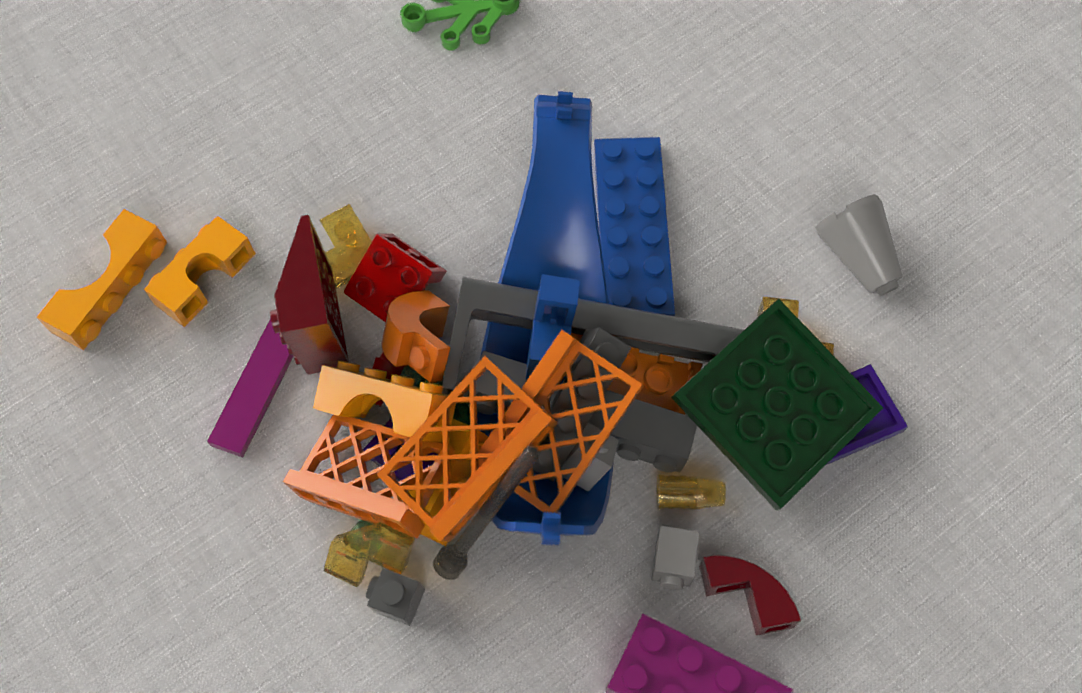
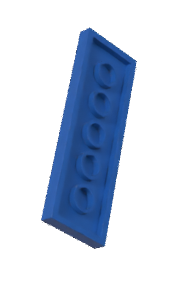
M660 137L594 139L598 226L608 303L675 316Z

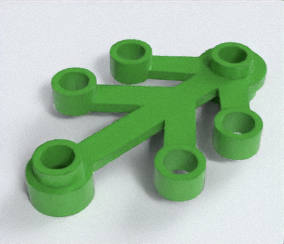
M432 0L436 3L447 1L454 5L425 10L418 3H408L402 7L400 15L402 25L410 32H419L426 23L457 18L449 29L441 33L443 48L455 50L460 46L461 34L478 13L488 11L481 23L473 25L471 29L472 39L477 44H486L491 38L490 30L502 15H510L516 12L520 6V0ZM484 32L485 34L479 35L477 33Z

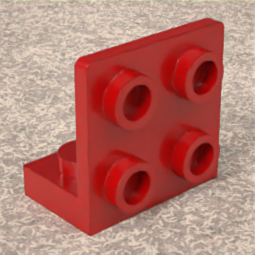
M376 234L345 287L344 294L386 322L389 306L394 299L407 293L424 291L430 283L441 282L447 270L394 234Z

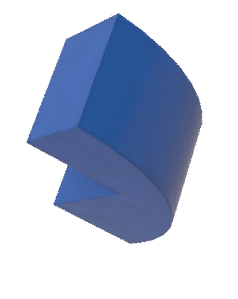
M541 275L525 379L530 377L561 330L571 335V327L578 304L580 280Z

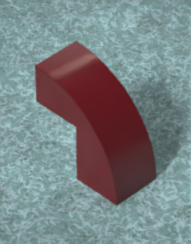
M703 557L699 568L706 596L744 590L756 636L794 629L801 622L799 612L789 593L778 580L761 567L736 557Z

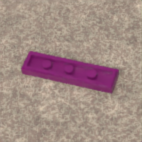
M271 318L207 440L210 446L242 458L294 355H289L287 345L282 344L279 333L275 334Z

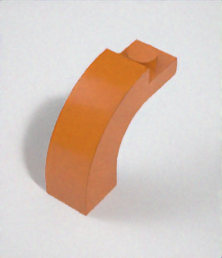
M429 290L407 293L394 299L388 309L381 342L383 353L395 367L409 365L430 383L442 381L450 347L439 338L443 336L450 305Z

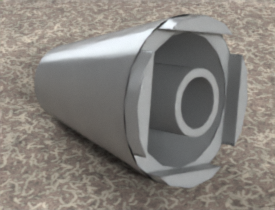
M873 194L845 206L846 210L838 215L835 212L815 227L822 240L869 293L877 291L880 296H883L899 287L897 281L903 276L884 206L879 196Z

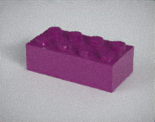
M642 613L607 686L606 693H792L794 689Z

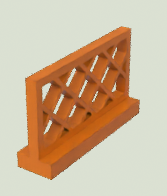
M561 330L521 389L542 409L544 407L545 411L554 419L574 416L578 438L556 442L553 428L549 433L550 444L537 446L532 452L552 449L555 472L534 475L531 456L529 455L525 459L528 477L513 480L509 477L503 484L542 512L558 513L644 385L577 341L573 336ZM581 353L593 361L596 377L573 381L571 366ZM599 366L611 374L601 376ZM567 373L568 383L560 384ZM620 379L631 386L622 401L606 404L602 382ZM597 383L601 405L579 409L575 387ZM569 389L573 410L551 414L549 404L551 395L554 391ZM513 400L505 412V423H520L531 409L521 400ZM617 408L609 419L607 409ZM602 410L604 428L600 434L584 437L580 415ZM499 429L491 432L478 451V454L494 452L499 446ZM505 429V438L514 429ZM594 441L589 450L586 451L585 442ZM579 444L582 456L579 465L576 468L561 470L557 448ZM478 459V468L486 459ZM572 474L564 485L562 475ZM557 477L559 494L551 506L538 498L535 481ZM529 482L530 492L519 484Z
M484 356L376 475L430 527L429 531L440 542H450L553 430L558 422L489 358ZM488 369L497 378L498 395L477 396L476 381ZM504 385L514 394L504 395ZM470 388V397H462ZM521 400L531 411L520 423H505L504 401ZM498 401V424L477 425V402ZM456 403H470V425L450 426L449 410ZM442 419V427H435ZM499 429V446L494 452L478 454L477 430ZM505 429H514L505 438ZM471 431V454L450 455V432ZM443 432V455L423 456L422 440L428 433ZM415 449V456L407 457ZM471 459L472 476L465 483L451 484L450 460ZM478 459H486L478 468ZM443 460L444 484L423 485V461ZM402 462H415L416 485L402 486L391 474ZM460 488L451 498V489ZM444 489V506L433 517L423 507V490ZM407 490H416V499Z
M333 414L300 471L290 469L283 480V483L303 500L418 539L425 526L419 520L420 517L402 502L389 487L377 493L372 491L371 483L380 479L376 474L391 459L389 450L402 443L405 444L410 438L394 433V429L354 417ZM341 425L349 427L351 435L335 443L334 437ZM377 435L379 444L363 451L361 441ZM422 441L423 456L432 452L443 455V443ZM450 445V455H454L455 450ZM354 446L355 456L339 463L337 453ZM415 449L407 457H414ZM382 454L384 465L368 472L365 462ZM330 457L332 467L319 474L314 473L319 463ZM443 460L435 461L433 465L423 469V485L439 483L443 475ZM402 462L396 470L412 463L415 473V462ZM358 466L360 477L344 483L342 473ZM393 472L391 476L396 479L395 472ZM416 474L399 481L402 486L416 485ZM435 489L423 490L424 508Z

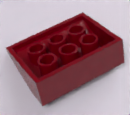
M309 214L300 217L274 294L276 309L270 311L273 330L275 334L279 333L282 344L287 345L289 355H294L296 365L301 364L309 375L321 372L322 365L337 367L338 361L349 362L333 269Z

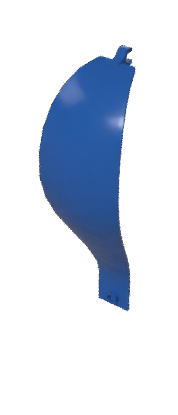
M558 91V96L537 95L534 99L530 167L498 283L538 291L542 274L580 280L579 299L609 304L592 175V102L588 98L573 97V92ZM488 322L481 355L483 351L527 364L532 330ZM477 411V425L498 424V414L486 415ZM493 430L479 431L489 436ZM520 465L510 478L513 480L528 477L527 469ZM613 465L589 491L576 485L558 513L542 512L502 484L483 505L486 515L498 529L541 535L542 545L559 546L560 536L594 535L602 524L607 509ZM557 477L554 482L547 479L536 480L538 498L551 506L559 494ZM563 478V482L565 485L568 480ZM529 482L519 484L530 492Z

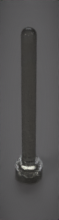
M527 446L455 544L442 547L435 556L433 567L442 578L455 580L467 567V552L538 460L540 453L537 447Z

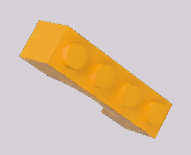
M126 209L122 210L103 234L110 246L111 257L109 265L102 276L92 284L80 289H59L37 316L39 321L51 333L83 351L91 341L98 337L101 327L113 313L119 310L123 299L133 286L140 283L144 272L155 259L161 256L167 244L157 225Z
M338 361L337 367L322 365L313 408L337 416L365 418L370 408L382 399L391 413L394 433L411 437L448 395L442 393L443 386L420 382V387L413 386L415 379L392 374L390 380L386 379V371L365 367L364 372H360L359 364ZM456 404L449 410L450 426L452 425ZM442 419L435 427H442ZM443 432L428 433L422 441L443 442Z

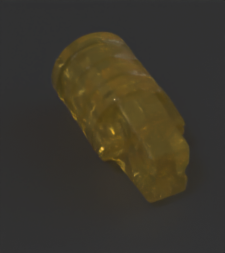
M696 475L657 476V509L679 508L696 510L725 505L726 485L723 481L697 477Z

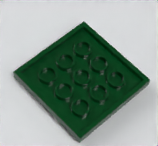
M779 298L671 397L776 511L782 509L883 409L880 403Z

